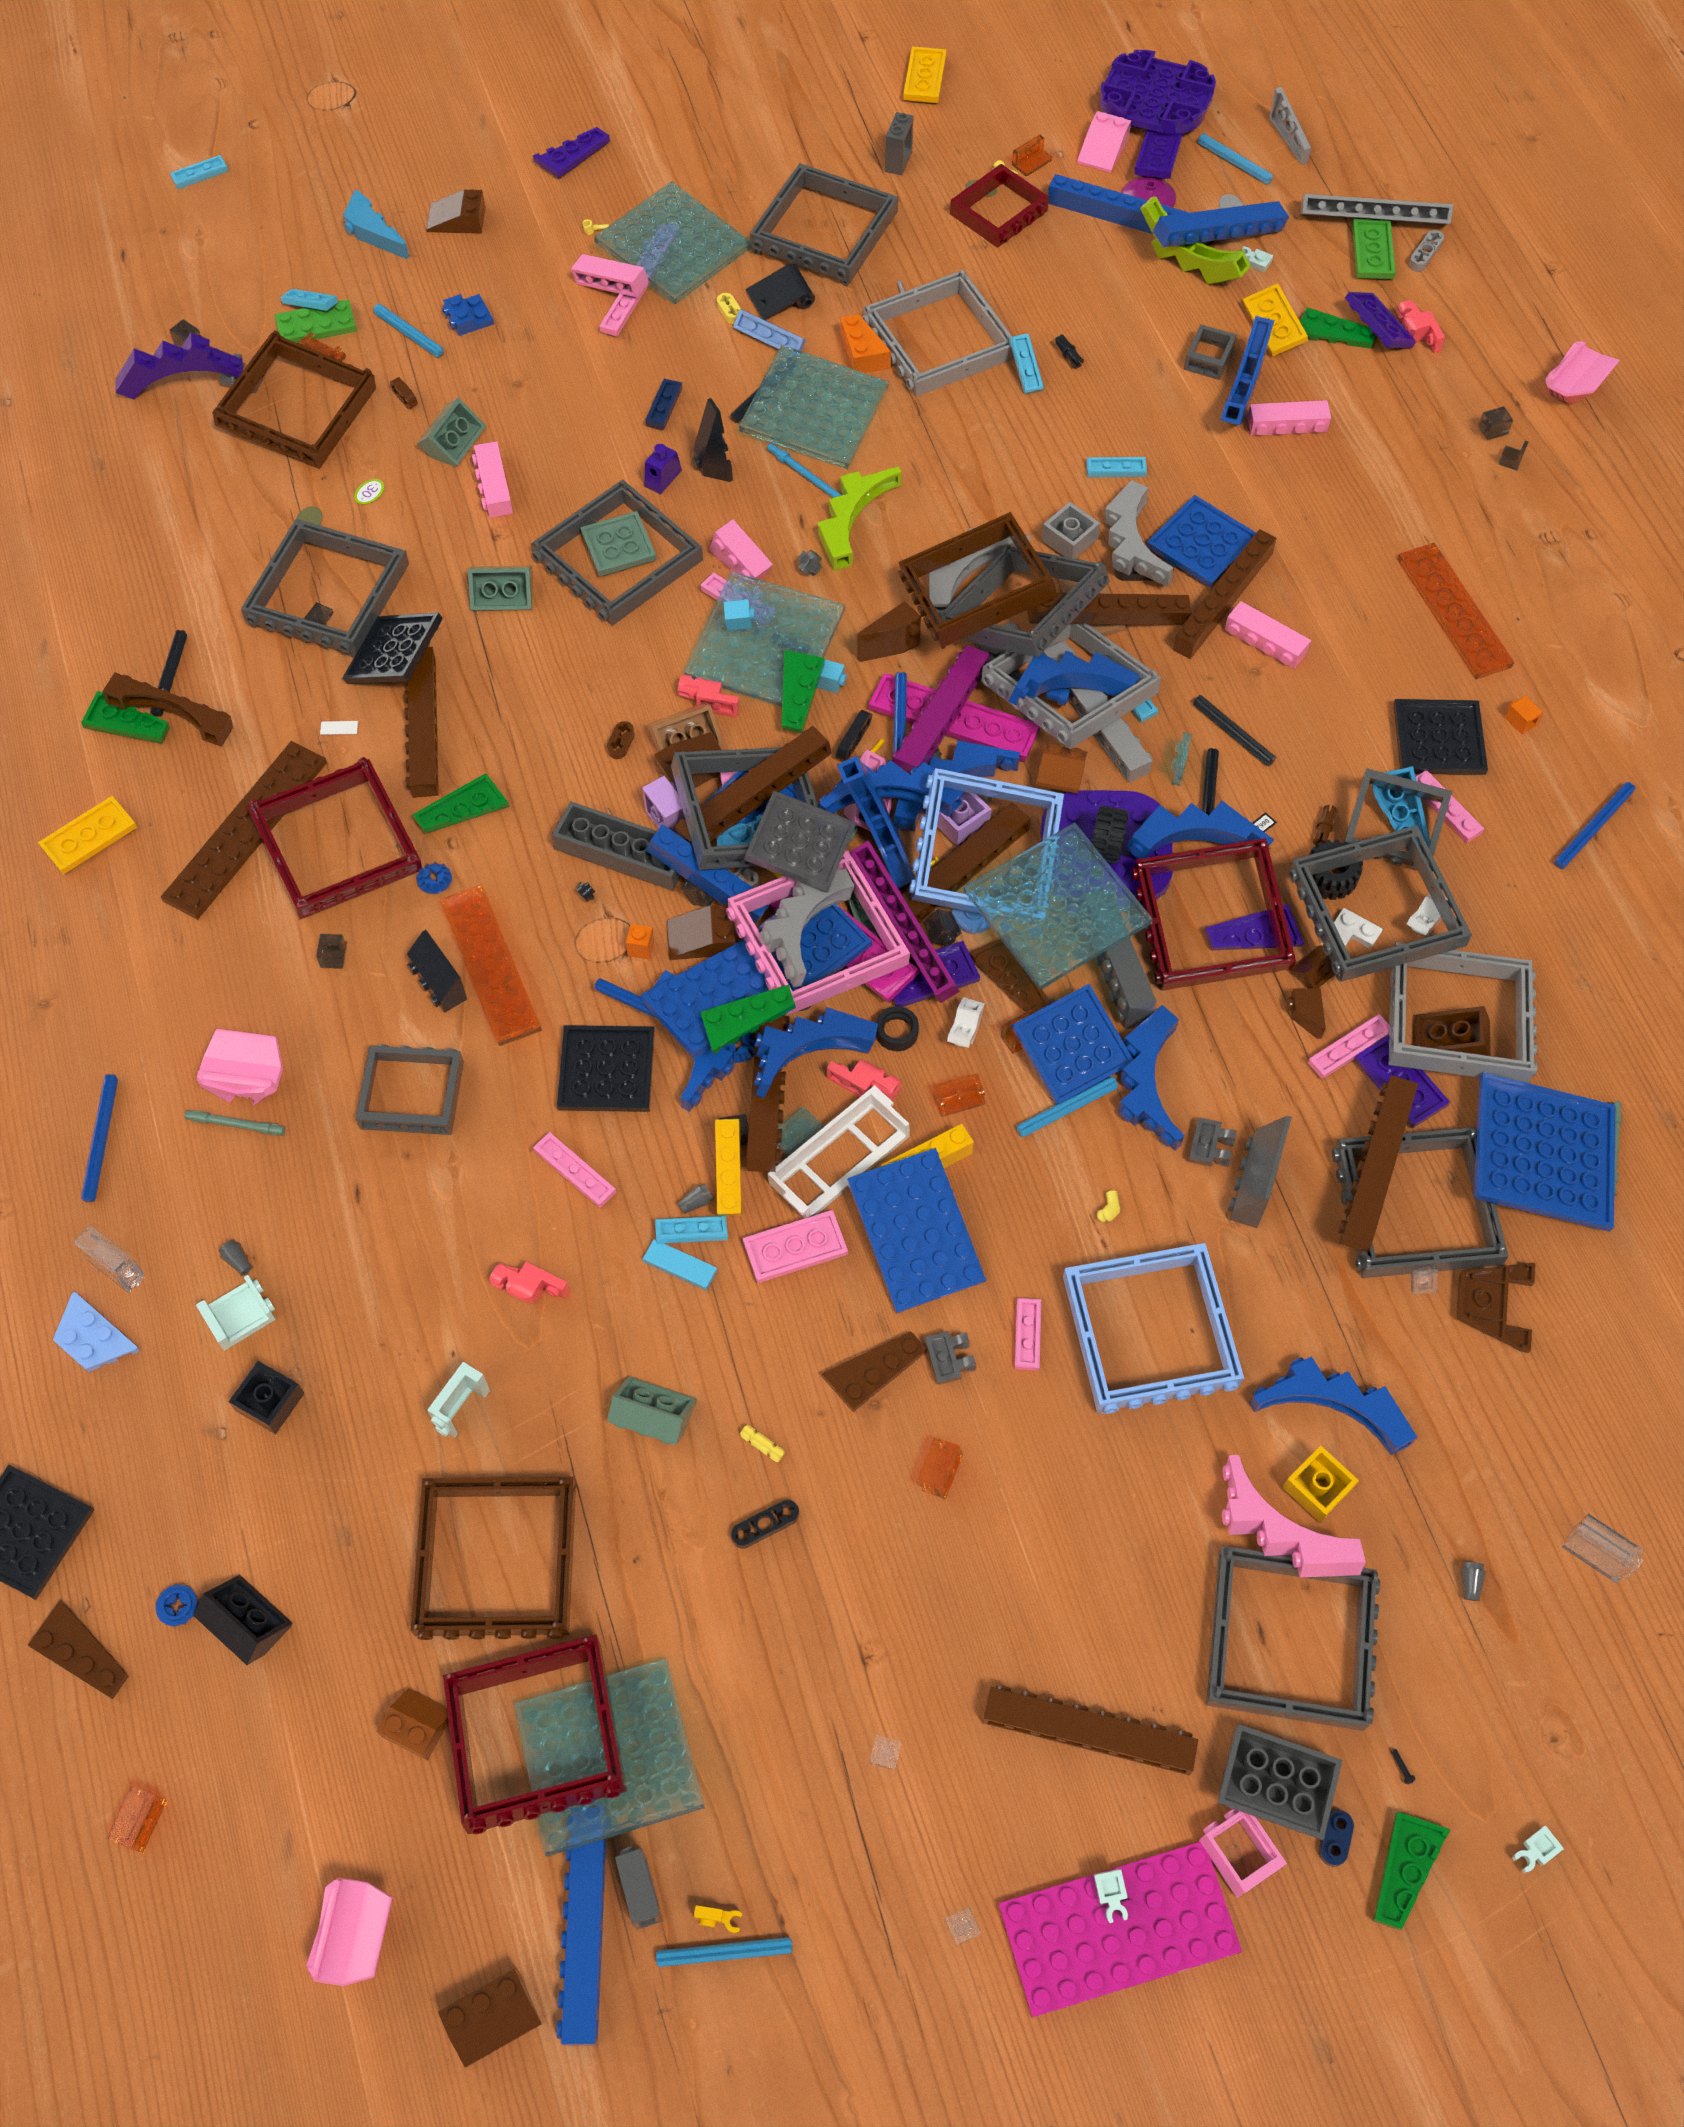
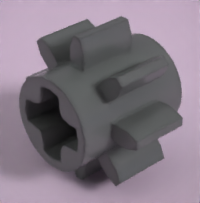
M810 550L808 553L803 551L798 557L800 562L798 567L805 574L810 575L814 572L817 575L821 570L822 564L820 562L822 558L813 550Z

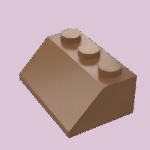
M707 703L699 704L647 724L657 752L671 744L710 732L719 746L724 745L712 707Z

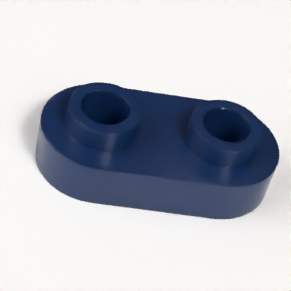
M1337 1810L1330 1814L1324 1840H1321L1320 1858L1326 1865L1331 1867L1340 1866L1348 1857L1354 1822L1345 1811ZM1337 1820H1342L1344 1822V1829H1340L1337 1827ZM1332 1846L1338 1848V1856L1331 1854L1330 1848Z

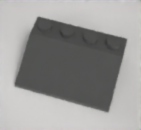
M1285 1116L1256 1129L1253 1137H1248L1245 1150H1248L1249 1153L1247 1157L1243 1156L1239 1170L1243 1171L1242 1178L1237 1176L1234 1190L1238 1192L1236 1198L1231 1197L1228 1211L1232 1212L1231 1221L1258 1228L1270 1199L1292 1117Z
M1238 1724L1232 1733L1217 1803L1323 1841L1343 1760Z

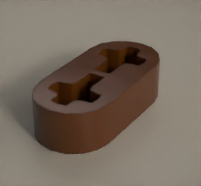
M400 377L390 381L394 394L406 408L410 409L418 404L414 393Z
M619 722L613 730L607 744L608 754L613 759L623 758L634 739V728L630 722ZM628 730V732H625L622 737L621 732Z

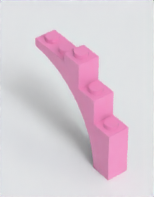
M1229 1455L1227 1464L1223 1466V1479L1228 1481L1229 1486L1227 1489L1228 1503L1226 1509L1222 1510V1521L1224 1525H1227L1229 1535L1257 1534V1542L1259 1546H1262L1264 1556L1292 1555L1293 1566L1298 1568L1300 1578L1361 1575L1366 1561L1360 1539L1337 1538L1319 1534L1301 1527L1282 1516L1253 1487L1244 1471L1239 1455Z

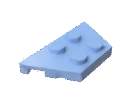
M75 1291L72 1293L53 1341L87 1372L96 1370L104 1364L116 1362L119 1357L126 1354H136L140 1351L135 1344Z

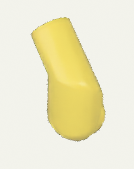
M1117 1191L1106 1193L1107 1205L1097 1213L1100 1222H1110L1120 1213Z

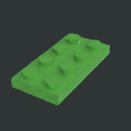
M1353 219L1352 229L1356 277L1394 279L1396 272L1391 220Z
M349 299L338 301L337 304L327 311L302 308L275 314L280 335L295 343L357 332Z

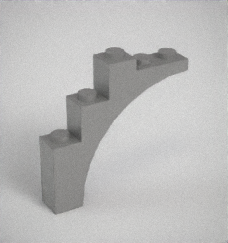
M1131 480L1105 508V524L1111 526L1108 545L1116 549L1112 555V568L1127 575L1135 571L1168 587L1172 583L1173 567L1160 560L1147 548L1137 530V519L1148 501V487Z
M1026 535L1027 539L1030 542V535ZM1010 537L950 563L949 566L941 567L929 573V598L938 614L951 604L955 592L972 572L994 561L1004 551L1005 545L1016 548Z
M847 869L837 870L828 892L796 881L793 888V897L781 899L779 908L776 911L777 919L764 922L760 932V941L765 945L768 953L776 952L778 960L782 962L785 968V975L787 979H790L793 987L802 986L806 975L800 948L802 930L821 910L833 904L850 900L854 884Z

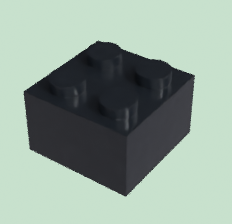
M257 1361L231 1397L229 1403L236 1412L276 1435L305 1393L298 1383Z

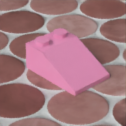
M1097 111L1089 127L1077 164L1111 173L1129 139L1131 120Z

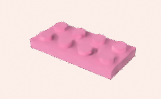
M833 1210L743 1238L757 1283L848 1255V1250Z

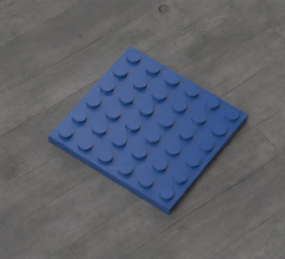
M1483 1072L1479 1076L1474 1199L1610 1232L1614 1228L1615 1105Z

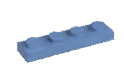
M742 309L739 310L733 328L797 358L800 357L806 339Z

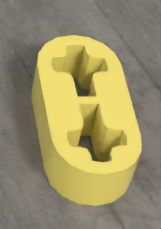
M722 293L717 297V307L726 322L734 324L741 308L731 294Z

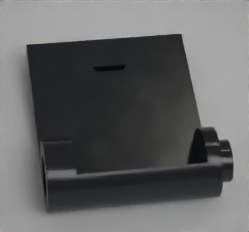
M792 263L787 264L746 289L764 320L769 319L794 303H797L800 308L805 309L810 307L815 301V296L797 265Z

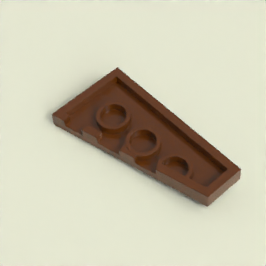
M1008 935L969 952L973 962L1028 1015L1051 1004Z
M910 1331L822 1373L821 1376L851 1411L854 1412L927 1352V1348Z
M62 1601L58 1602L28 1644L30 1648L111 1699L115 1697L129 1677Z

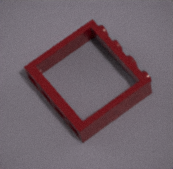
M1000 164L951 199L950 215L998 248L1048 211L1049 196L1003 164ZM1004 184L1031 204L998 228L970 207Z

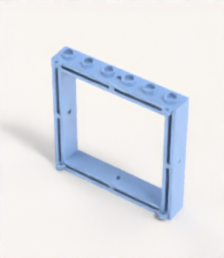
M935 768L932 775H928L926 788H929V795H925L923 808L926 809L925 817H921L919 829L923 830L922 838L918 837L916 845L919 856L918 859L915 858L912 871L916 872L915 880H911L909 893H912L911 900L1041 925L1046 917L1064 794ZM943 787L1047 808L1032 907L927 887Z
M1206 1243L1065 1268L1063 1280L1097 1413L1111 1414L1117 1412L1119 1408L1125 1407L1137 1409L1146 1403L1159 1405L1173 1398L1185 1400L1195 1394L1207 1396L1213 1394L1216 1390L1222 1389L1229 1392L1241 1386L1244 1375ZM1194 1265L1224 1370L1108 1391L1081 1285Z

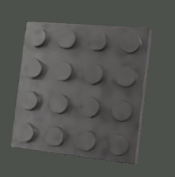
M773 791L744 860L828 892L856 822Z

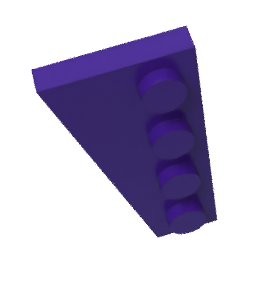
M595 127L578 135L576 140H566L562 142V146L556 149L551 147L546 149L547 153L540 155L537 153L533 155V160L548 172L560 178L610 142V137L607 133Z
M1283 905L1292 946L1302 947L1304 942L1289 905ZM1267 910L1209 926L1204 930L1212 950L1276 948Z

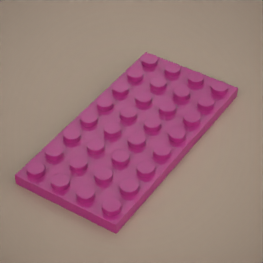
M1201 1842L1103 1871L1122 1870L1127 1898L1120 1900V1903L1127 1910V1920H1123L1120 1910L1113 1911V1923L1107 1920L1106 1909L1108 1903L1100 1904L1094 1874L998 1904L1032 2018L1242 1952L1210 1856Z

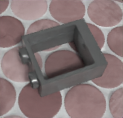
M896 112L886 134L885 172L902 176L913 151V115Z
M1200 324L1186 355L1184 370L1220 380L1234 350L1237 335ZM1200 341L1225 348L1221 360L1196 353Z
M636 1846L621 1850V1855L616 1856L615 1860L633 1926L639 1930L663 1922L647 1858L642 1848L636 1849Z

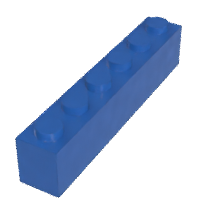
M663 824L646 848L648 853L721 904H728V898L753 889V887L726 868L699 870L693 845ZM769 904L748 913L754 924L757 923Z

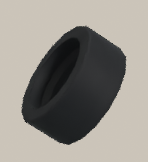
M900 1006L889 1007L882 1011L877 1019L878 1027L876 1032L877 1040L886 1049L896 1052L905 1051L912 1047L917 1041L919 1034V1022L916 1015L911 1010ZM899 1019L907 1022L911 1027V1031L906 1037L897 1039L888 1036L884 1031V1026L891 1020Z

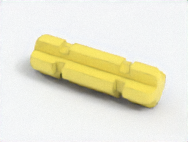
M746 1425L740 1433L741 1437L747 1442L751 1441V1444L765 1455L769 1454L770 1458L775 1462H779L783 1458L785 1451L778 1445L774 1446V1442L760 1432L756 1433V1429Z

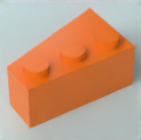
M859 314L840 317V335L853 374L858 375L891 369V351Z

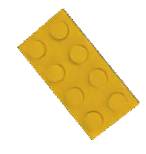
M912 46L903 100L928 103L939 102L947 54L946 49Z
M1278 283L1243 298V304L1253 322L1255 316L1275 320L1267 346L1272 357L1308 341V335Z
M111 796L42 839L38 844L64 875L138 827L115 798Z

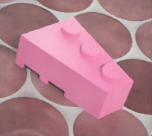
M733 519L715 532L709 551L750 586H753L770 573L773 565L771 561Z

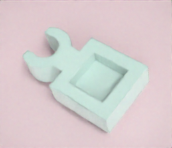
M1246 246L1242 248L1251 268L1265 273L1273 260V255L1258 249L1253 252Z
M1545 1825L1523 1842L1528 1850H1521L1515 1853L1512 1859L1515 1861L1520 1857L1525 1858L1527 1866L1521 1871L1527 1873L1535 1867V1861L1540 1866H1543L1564 1848Z
M1116 1869L1094 1874L1100 1904L1108 1903L1106 1909L1107 1920L1113 1923L1112 1913L1114 1910H1120L1123 1920H1127V1910L1120 1903V1900L1127 1898L1122 1870Z

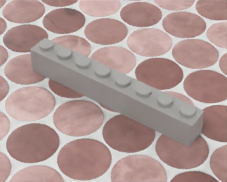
M1303 194L1300 214L1448 225L1451 224L1454 204Z
M1065 641L1043 651L1044 655L1059 663L1065 651L1072 652L1076 656L1074 649L1069 647ZM1076 687L1065 688L1070 690L1068 700L1081 718L1108 702L1106 693ZM1121 717L1094 734L1097 741L1128 783L1150 773L1153 762L1151 755L1143 749L1139 738L1132 734L1128 723L1123 721Z

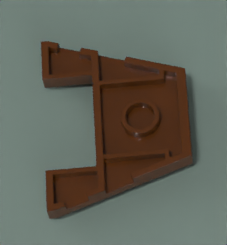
M1526 1263L1521 1266L1508 1265L1505 1268L1497 1269L1484 1268L1462 1271L1459 1275L1456 1319L1524 1353H1529L1531 1351L1532 1329L1506 1324L1509 1283L1532 1286L1535 1282V1263Z

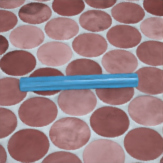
M1204 133L1199 137L1198 143L1223 159L1265 184H1269L1272 181V173Z
M378 303L374 306L373 309L376 315L434 356L440 357L444 354L443 347L382 304Z
M1109 1077L1062 1103L1018 1124L1016 1129L1021 1137H1025L1118 1088V1083L1114 1077Z
M786 1937L658 1950L656 1952V1963L659 1967L790 1954L793 1950L792 1940Z

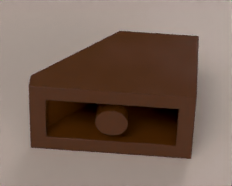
M1321 988L1293 989L1291 997L1287 998V1009L1291 1011L1292 1020L1315 1038L1322 1039L1326 1026Z

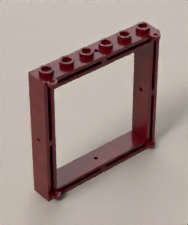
M365 757L360 758L352 766L338 769L334 773L323 777H317L303 785H296L294 788L276 793L272 797L264 800H251L247 806L250 817L300 920L418 873L419 868L422 869L421 860L370 759ZM367 782L403 857L302 896L266 821Z
M1266 838L1136 859L1134 867L1131 868V875L1133 881H1137L1136 897L1137 901H1141L1143 909H1140L1142 922H1146L1145 937L1147 943H1151L1150 959L1156 965L1157 971L1154 972L1156 984H1160L1161 991L1289 970L1294 967L1296 958ZM1254 858L1277 955L1172 972L1151 875Z
M597 1634L443 1675L461 1824L467 1834H482L487 1829L493 1827H508L519 1820L537 1819L541 1814L563 1812L567 1807L589 1805L594 1800L604 1797L615 1798L620 1793L627 1791L603 1652ZM569 1649L568 1651L554 1654V1653H556V1652H560V1651H564V1650ZM543 1656L542 1658H538V1659H534V1660L528 1661V1660H530V1659ZM589 1661L607 1772L477 1807L463 1694ZM518 1663V1664H516V1665H512V1666H508V1667H504V1668H503V1666H507V1665H511V1664ZM492 1670V1671L485 1672V1673H482V1674H478V1675H477V1673H481V1672H484V1671Z

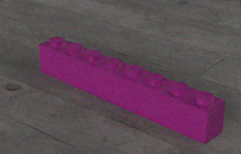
M969 645L965 647L963 652L960 651L958 653L954 666L951 665L949 667L945 680L942 679L940 681L938 691L931 695L929 705L922 709L918 722L915 721L913 723L909 736L906 735L904 737L900 750H896L892 757V762L908 774H910L914 767H919L923 762L928 764L981 680L983 666L989 662V653Z
M869 840L850 851V854L939 1002L942 1003L959 993L958 987Z

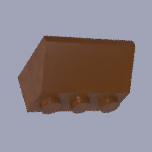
M516 1969L509 1971L438 2011L446 2033L465 2068L542 2025L522 1977Z

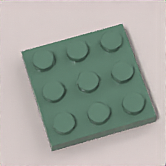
M637 511L580 527L581 534L599 577L657 560L656 553Z

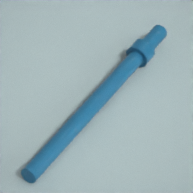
M772 443L768 445L767 450L777 456V460L789 465L830 497L842 496L791 458L787 451L779 449Z

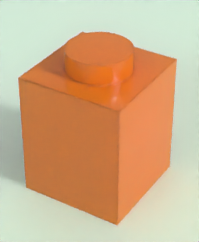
M1524 696L1519 700H1513L1508 705V712L1505 718L1523 734L1538 725L1543 711L1527 696Z
M630 924L626 939L628 956L650 960L654 944L653 928Z

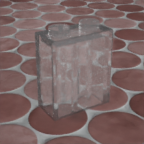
M91 1225L73 1242L88 1262L127 1293L136 1288L145 1276L130 1255Z
M1589 1513L1572 1529L1562 1548L1615 1583L1622 1578L1628 1579L1632 1572L1635 1573L1643 1562L1640 1556L1644 1549Z

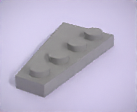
M1282 87L1275 88L1269 119L1300 164H1306L1311 154V146Z

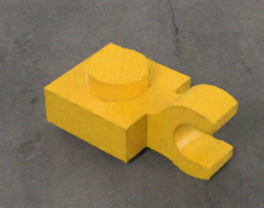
M696 1905L694 1918L700 1921V1926L715 1928L716 1923L724 1924L730 1933H740V1928L730 1925L732 1918H742L743 1914L740 1911H723L721 1909Z

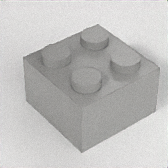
M1069 502L1043 524L1041 540L1064 557L1076 559L1098 539L1100 523Z

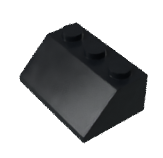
M422 931L407 953L409 959L407 966L413 976L417 974L420 978L418 982L422 989L430 992L431 995L429 997L436 1008L440 1006L445 1013L466 1001V993L461 977L428 931Z
M240 1575L205 1592L193 1615L246 1665L263 1657L293 1624Z

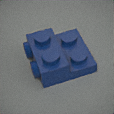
M459 294L443 300V313L445 317H449L448 320L452 330L455 329L459 336L494 324L493 317L480 294L465 299Z

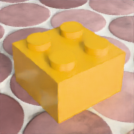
M1320 1445L1287 1479L1282 1488L1321 1523L1354 1489L1359 1480Z

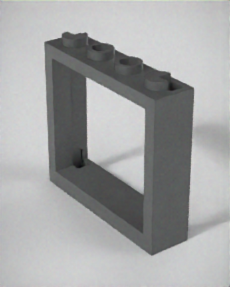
M1366 768L1344 842L1351 844L1362 841L1353 838L1368 785L1373 784L1441 803L1428 846L1432 856H1434L1452 791ZM1401 850L1374 858L1381 859L1383 857L1390 859V863L1396 865L1408 864L1411 865L1412 869L1417 870L1410 853Z
M384 1044L370 1046L356 1116L359 1128L361 1130L452 1135L464 1064L461 1051L451 1048L435 1050L431 1047H424L422 1049L409 1046L390 1047ZM378 1060L451 1065L443 1116L368 1112Z

